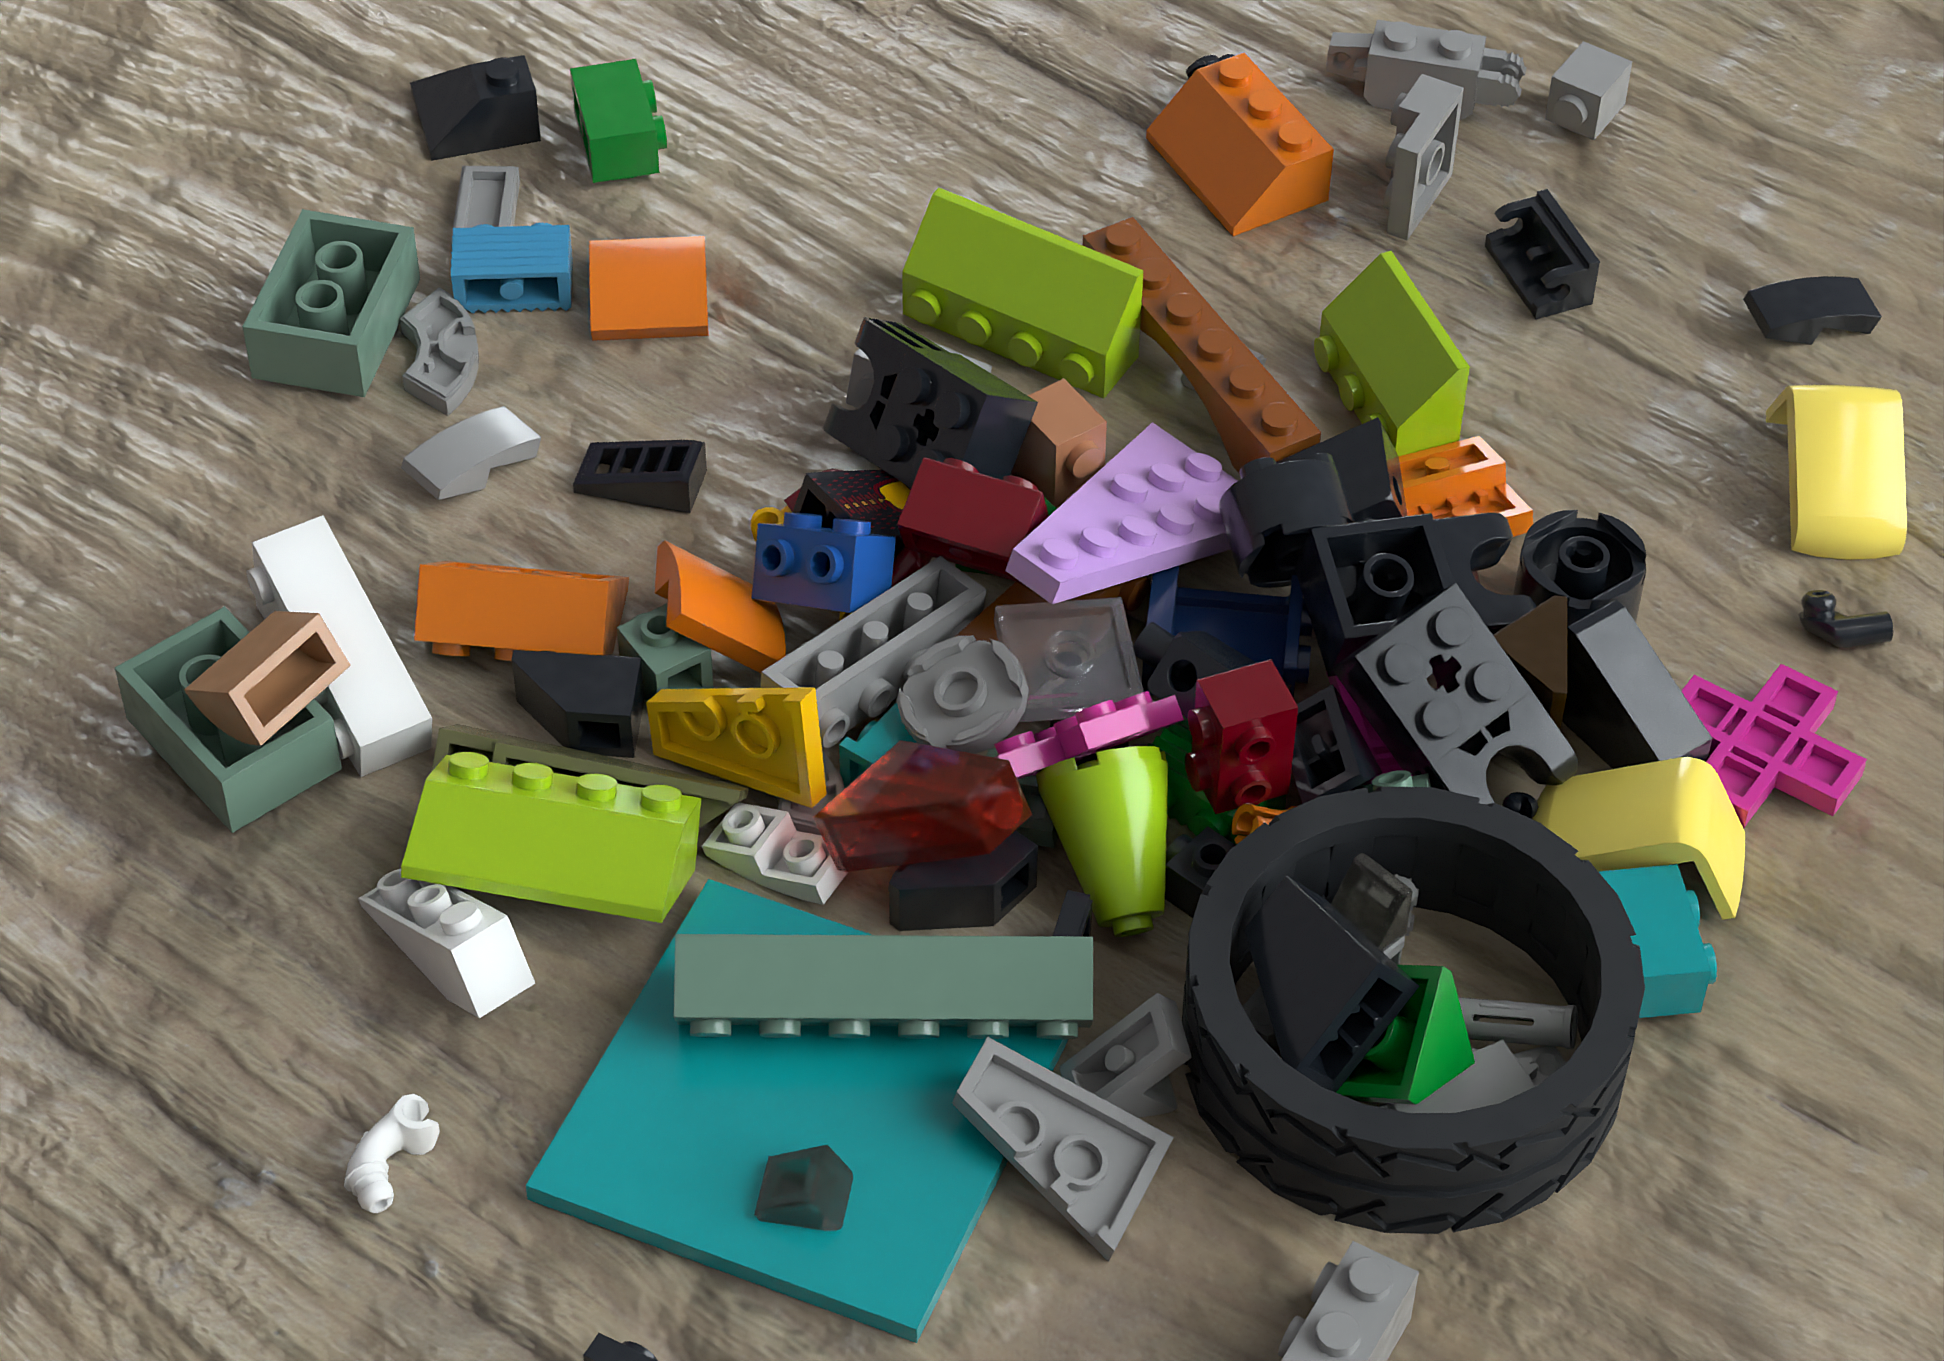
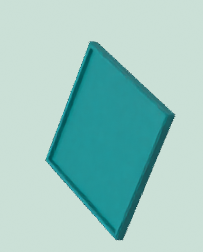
M711 879L707 880L676 934L872 935ZM674 936L525 1185L527 1200L917 1343L1008 1162L952 1104L957 1090L986 1039L968 1038L967 1027H939L938 1038L898 1037V1026H870V1037L867 1038L829 1037V1026H801L800 1037L769 1038L759 1036V1026L731 1025V1036L729 1037L690 1036V1025H678L674 1019ZM1009 1027L1008 1038L993 1040L1053 1072L1069 1039H1040L1036 1037V1027Z

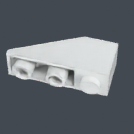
M397 869L383 876L378 881L376 888L358 898L361 907L444 997L478 1018H481L535 984L508 916L455 887L401 878V869Z

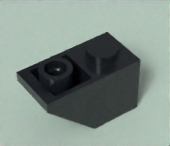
M513 650L512 668L517 702L563 747L603 756L635 757L644 706L641 658Z
M976 805L958 822L951 821L945 825L938 833L934 843L914 861L907 860L896 869L888 885L889 924L898 931L994 926L1037 887L1038 845L979 805Z

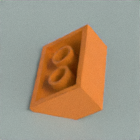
M1245 52L1197 69L1146 130V139L1232 236L1329 201L1334 149Z
M454 561L420 564L414 640L433 642L432 653L450 656H470L471 646L495 648L494 659L512 661L513 650L612 655L617 639V627L620 626L628 592L629 577Z

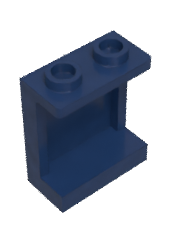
M1179 565L1153 573L1147 625L1155 622L1174 636L1179 632L1204 631L1256 663L1271 659L1282 679L1292 684L1289 692L1293 699L1295 683L1308 684L1311 646L1299 645V637H1312L1313 626L1297 575L1292 574L1290 594L1286 597L1178 587ZM1144 661L1142 666L1141 693L1149 691L1146 688L1147 682L1155 670Z

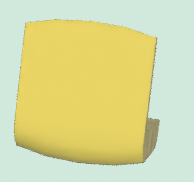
M1845 385L1787 386L1766 410V422L1785 424L1788 428L1791 550L1815 557L1843 560L1877 559L1900 555L1907 533L1903 407L1900 393L1892 389Z
M1680 757L1576 775L1569 778L1563 784L1546 785L1537 800L1539 808L1532 819L1541 823L1577 849L1578 852L1575 856L1580 860H1589L1598 872L1694 861L1722 920L1736 917L1743 882L1745 831L1718 773L1710 764L1692 757Z

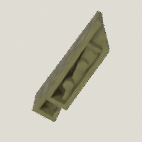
M459 724L439 728L432 765L433 771L446 755L459 752H474L486 756L489 762L511 766L522 763H539L550 767L553 773L580 777L586 774H603L613 777L617 784L640 788L650 785H668L679 789L682 795L701 798L699 829L747 798L748 787Z

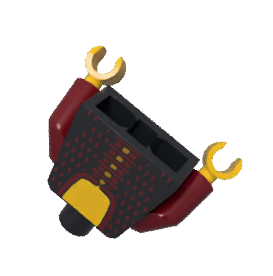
M827 469L822 472L806 473L801 488L784 499L787 506L781 510L773 507L759 509L753 514L750 523L753 538L756 542L758 523L784 524L785 512L821 515V527L833 529V519L871 522V534L896 537L892 587L929 564L933 558L932 556L905 548L897 523L911 489L882 469L855 471ZM840 612L839 620L841 621L851 613Z

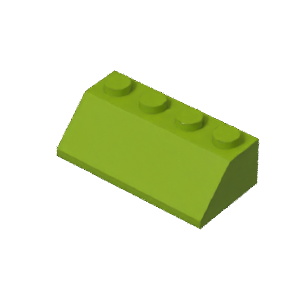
M938 187L932 194L902 271L903 315L1055 379L1061 380L1064 378L1072 387L1082 389L1104 399L1139 357L1143 270Z
M459 752L446 755L425 780L401 865V878L662 923L695 871L701 798L682 795L679 789L668 785H650L640 788L617 784L613 777L603 774H586L575 777L553 773L550 767L539 763H522L516 766L489 762L486 756L474 752Z

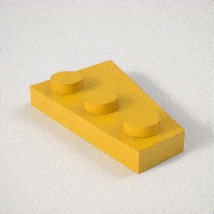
M815 687L661 689L646 702L653 755L809 808H813L827 795Z

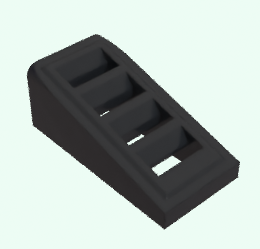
M696 440L592 442L587 449L574 480L573 492L691 513L707 472L705 442ZM599 464L610 465L607 473L595 474ZM622 468L631 469L630 473H621Z

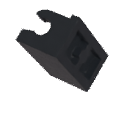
M1548 189L1537 191V195L1534 197L1505 204L1495 211V216L1500 222H1508L1514 218H1518V220L1509 228H1500L1487 234L1485 248L1535 319L1593 304L1600 261Z

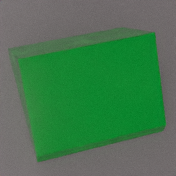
M1396 964L1420 987L1336 1093L1355 1101L1417 1105L1475 1064L1452 971L1444 966Z

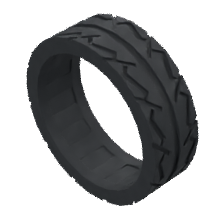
M1381 786L1370 793L1367 788L1317 797L1276 815L1269 825L1263 823L1227 853L1200 895L1188 934L1186 981L1184 984L1181 1022L1191 1058L1183 1064L1188 1065L1191 1070L1185 1076L1201 1118L1224 1150L1229 1153H1235L1240 1157L1236 1163L1273 1193L1320 1216L1333 1214L1335 1215L1334 1221L1383 1233L1439 1234L1450 1227L1453 1232L1504 1222L1546 1201L1554 1191L1558 1193L1592 1162L1611 1130L1618 1113L1645 991L1641 951L1639 945L1632 943L1630 936L1636 935L1618 894L1589 860H1580L1575 856L1578 852L1577 849L1541 823L1496 803L1481 804L1478 797L1432 787ZM1398 874V876L1407 879L1411 878L1415 888L1419 889L1417 904L1413 907L1449 913L1486 927L1525 951L1553 979L1568 1005H1575L1577 1007L1578 1032L1581 1044L1564 1065L1538 1086L1498 1104L1456 1113H1407L1362 1104L1325 1089L1285 1063L1256 1032L1237 997L1235 988L1237 981L1253 962L1244 929L1286 875L1326 899L1330 904L1350 887L1364 895L1377 883L1381 884L1383 878L1388 879L1389 875L1395 876Z

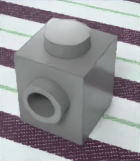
M1583 41L1551 78L1545 120L1595 140L1625 105L1633 61Z

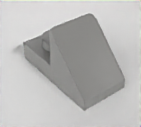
M1156 993L1059 1066L1061 1076L1137 1118L1174 1111L1177 1109V1102L1169 1074L1191 1058L1176 1001Z

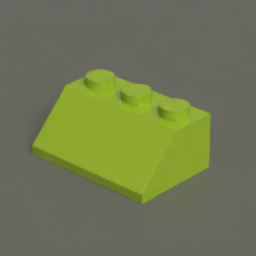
M1393 252L1380 253L1322 311L1320 335L1314 340V353L1320 369L1323 372L1329 371L1338 385L1340 397L1345 408L1348 411L1354 410L1362 424L1379 417L1398 456L1459 441L1470 366Z

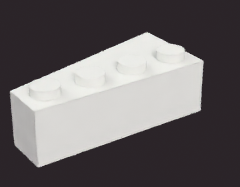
M319 516L252 542L254 568L247 570V578L256 598V606L263 618L266 619L274 611L319 613L351 665L314 698L333 718L340 758L349 757L360 777H363L431 749L432 717L324 516Z

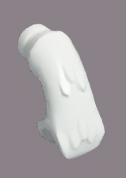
M415 1094L402 1096L370 1131L364 1133L360 1143L357 1144L348 1163L344 1187L347 1191L352 1192L354 1196L358 1197L357 1200L362 1209L372 1213H379L386 1210L392 1204L394 1193L391 1184L388 1182L389 1176L387 1173L389 1166L386 1162L391 1155L402 1149L413 1155H424L434 1148L440 1132L439 1124L430 1119L422 1121L429 1112L428 1103L422 1097Z

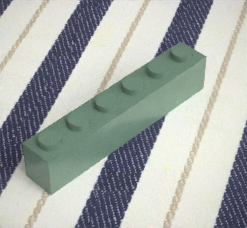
M675 934L674 1019L678 1025H690V1036L710 1038L731 1036V1025L759 1026V1036L769 1038L800 1037L801 1026H829L828 1036L834 1038L870 1037V1026H898V1037L910 1039L938 1038L939 1027H967V1037L973 1039H987V1037L991 1039L1008 1038L1009 1027H1036V1037L1040 1039L1078 1038V1028H1091L1093 1022V937Z

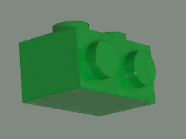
M630 59L570 68L574 114L593 183L630 179L637 176L660 173L658 150L667 149L665 124L662 115L652 116V113H657L652 80L642 81L637 60Z

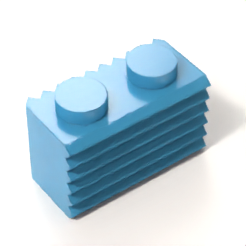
M536 223L531 226L494 227L488 224H481L472 228H453L451 252L453 297L466 310L474 314L478 309L483 313L490 309L497 313L501 309L510 312L513 308L518 312L525 308L532 312L536 308L545 311L549 307L556 311L561 307L567 311L572 307L573 257L570 225Z

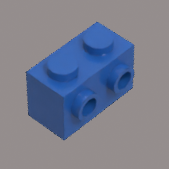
M785 512L784 524L758 523L752 599L853 613L892 587L896 537L871 534V522L861 520L833 519V529L821 527L822 516L814 514Z

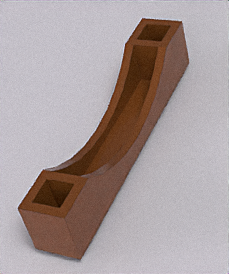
M1134 217L1083 235V246L1143 270L1140 330L1155 340L1166 351L1191 382L1223 441L1232 466L1239 474L1240 468L1252 460L1270 457L1277 462L1320 443L1321 431Z

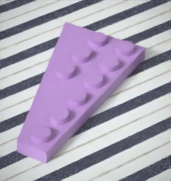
M1152 422L1013 548L1005 571L1049 603L1056 604L1230 550L1231 547L1219 510V502L1223 494L1238 480L1223 471L1221 463L1215 458L1195 452Z

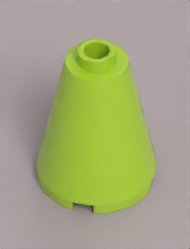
M1155 746L1109 749L1096 752L1097 760L1076 766L1074 757L1042 769L1036 774L1038 792L1083 892L1090 894V900H1093L1092 912L1100 927H1113L1115 937L1132 936L1153 930L1152 919L1163 915L1165 912L1168 762L1166 761L1165 752H1160V748Z

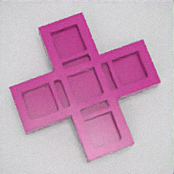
M1780 664L1752 702L1695 674L1681 691L1712 737L1709 751L1710 757L1706 763L1710 764L1718 773L1743 828H1745L1774 787L1834 816L1863 776L1867 759L1815 734L1833 710L1838 691L1790 667Z
M1149 691L1115 703L1113 700H1108L1075 713V716L1053 724L1054 727L1035 734L1032 731L1025 732L994 744L998 755L978 765L986 790H990L1030 775L1036 776L1042 769L1063 760L1075 757V761L1079 762L1084 758L1095 755L1096 752L1161 731L1184 720L1175 695L1153 702Z

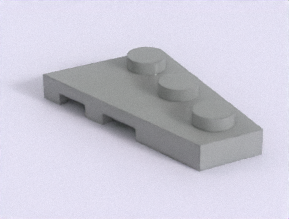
M987 1037L952 1102L984 1137L1108 1262L1174 1138Z

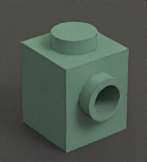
M667 603L647 613L639 614L617 627L619 656L641 658L644 699L646 701L651 699L661 689L714 688L711 649L666 627Z

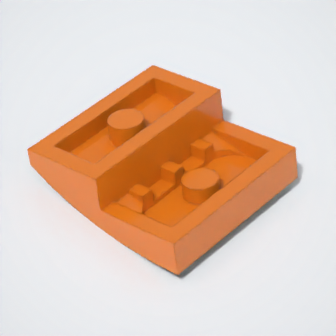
M705 236L589 241L590 327L592 341L709 336Z
M1480 436L1398 456L1408 516L1431 513L1434 520L1481 513H1500L1508 520L1513 537L1527 533L1528 529L1533 525V510L1506 483V462Z
M666 540L657 547L655 594L668 600L666 627L759 673H762L763 670L786 656L783 622L775 602L752 599L753 584Z

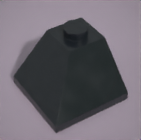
M525 55L509 58L500 57L491 61L469 64L410 82L411 93L431 161L541 141L536 88Z

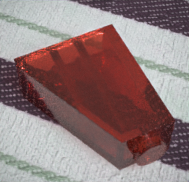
M900 740L814 815L813 819L837 870L852 872L987 855L1023 824L1032 813L1009 760Z

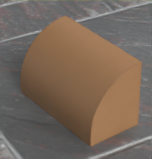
M274 611L186 687L184 691L196 707L223 732L243 743L262 746L351 665L319 613Z

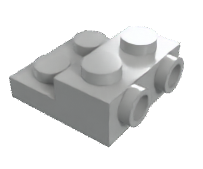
M1421 74L1409 93L1401 92L1396 99L1390 119L1391 125L1397 126L1396 136L1389 147L1385 163L1386 168L1392 169L1390 183L1383 200V207L1389 209L1387 234L1408 240L1452 176L1463 87Z

